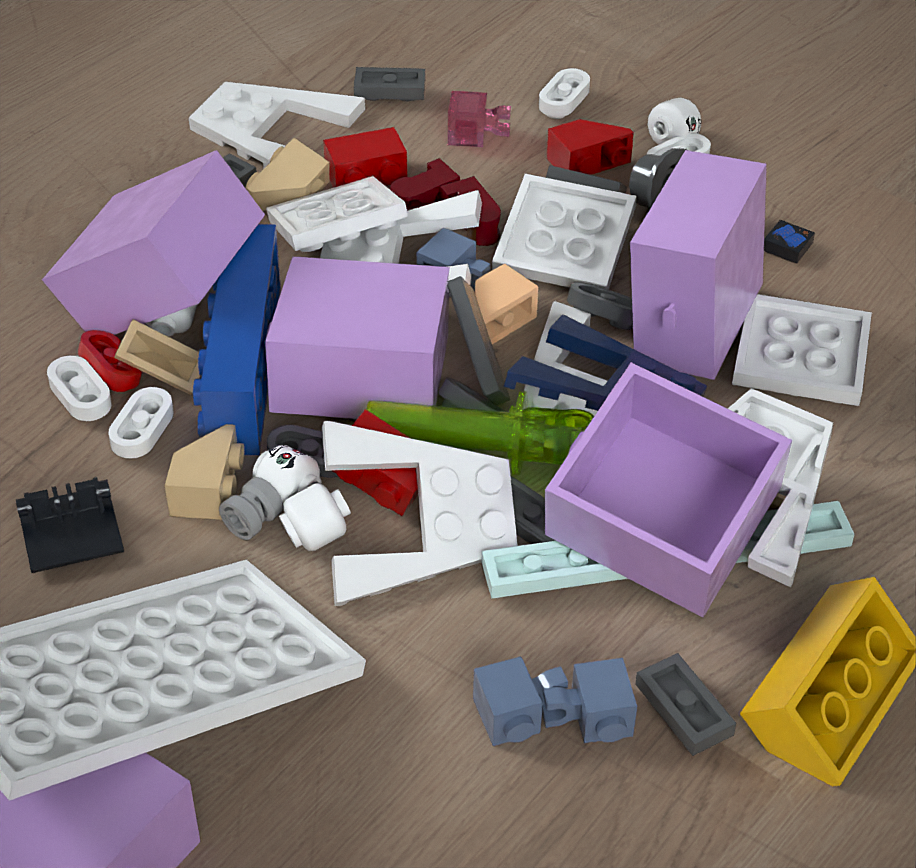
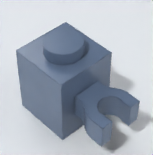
M446 228L441 229L416 252L417 265L448 267L468 264L471 274L470 286L474 292L475 280L490 270V263L480 259L476 260V241Z
M520 656L474 669L473 700L493 746L507 742H521L541 732L542 706L545 705L543 688H568V680L562 667L549 669L531 679Z
M623 658L574 664L572 689L563 687L543 688L545 705L542 706V716L545 728L560 726L578 719L584 743L597 741L615 742L622 738L633 737L637 704Z

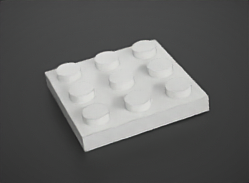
M525 174L493 257L492 270L505 263L527 279L570 287L575 282H583L609 289L636 207V196Z
M374 176L266 208L270 223L276 224V230L295 251L300 250L301 252L318 250L323 247L324 242L330 240L347 241L357 238L361 234L360 231L373 227L379 230L388 229L397 225V220L408 217L405 202Z
M757 294L744 320L732 385L859 406L863 389L872 312Z

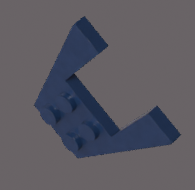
M563 314L550 327L546 343L616 368L617 370L604 386L524 356L508 370L504 387L514 390L517 382L540 388L538 396L557 401L560 393L577 397L586 401L585 408L595 411L600 409L630 363L640 366L704 397L707 385L697 381L693 376L679 372Z

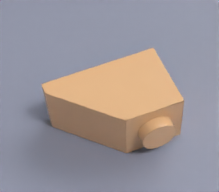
M505 263L475 280V296L492 344L537 317L538 286Z

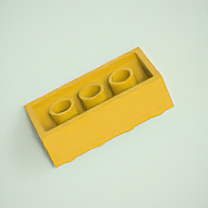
M875 577L830 585L740 712L742 718L768 753L832 787L842 784L916 667V637Z

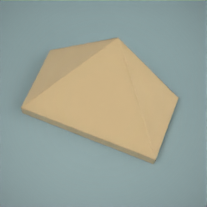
M132 319L114 358L189 395L193 393L194 380L199 379L201 376L198 369V351Z

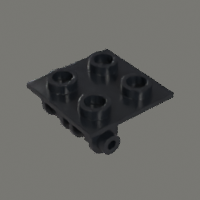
M94 477L92 480L75 483L76 492L72 493L70 483L65 484L67 490L65 495L58 496L57 488L53 486L51 488L54 497L49 498L48 491L42 490L33 493L26 492L24 493L25 498L16 499L31 574L124 552L107 479L98 481V478Z

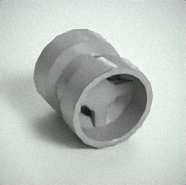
M254 477L243 485L239 496H230L220 505L219 513L226 527L235 536L243 540H250L260 532L262 523L264 521H273L282 513L284 506L281 496L268 481L263 478Z

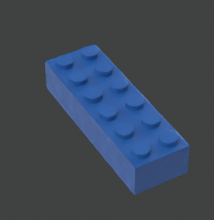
M258 224L213 284V290L216 293H209L208 315L211 321H204L203 341L204 346H207V348L200 349L198 356L199 375H202V379H195L193 385L194 405L202 407V411L198 413V436L204 437L226 424L235 425L237 443L244 444V455H260L268 396L265 341L269 323L272 322L281 292L276 224Z

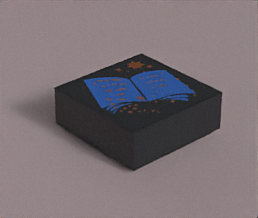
M779 220L764 238V251L798 263L813 244L815 232Z

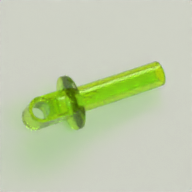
M519 391L516 407L512 405L509 412L369 400L366 410L411 439L448 447L508 452V458H511L512 475L521 474L524 461L562 465L569 455L570 447L581 431H585L594 418L593 414L581 409L561 410L529 407L527 391Z

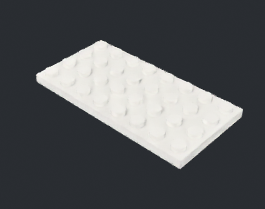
M248 560L0 627V791L10 801L359 678L363 675L366 659Z

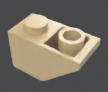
M293 138L285 147L281 146L273 153L270 163L261 172L257 171L249 178L246 190L262 211L273 205L320 192L329 183V161L296 138Z
M226 424L173 453L165 482L169 516L222 520L219 507L230 496L236 495L237 480L234 473L235 470H242L244 463V444L237 443L235 425Z

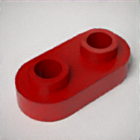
M90 330L84 332L80 338L78 355L88 361L109 389L116 392H126L138 387L143 371L114 358L122 341L117 336L105 331Z

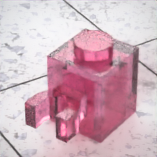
M452 91L448 110V145L483 147L485 131H490L498 136L509 137L511 123H502L498 120H510L511 106L501 105L493 109H487V93Z

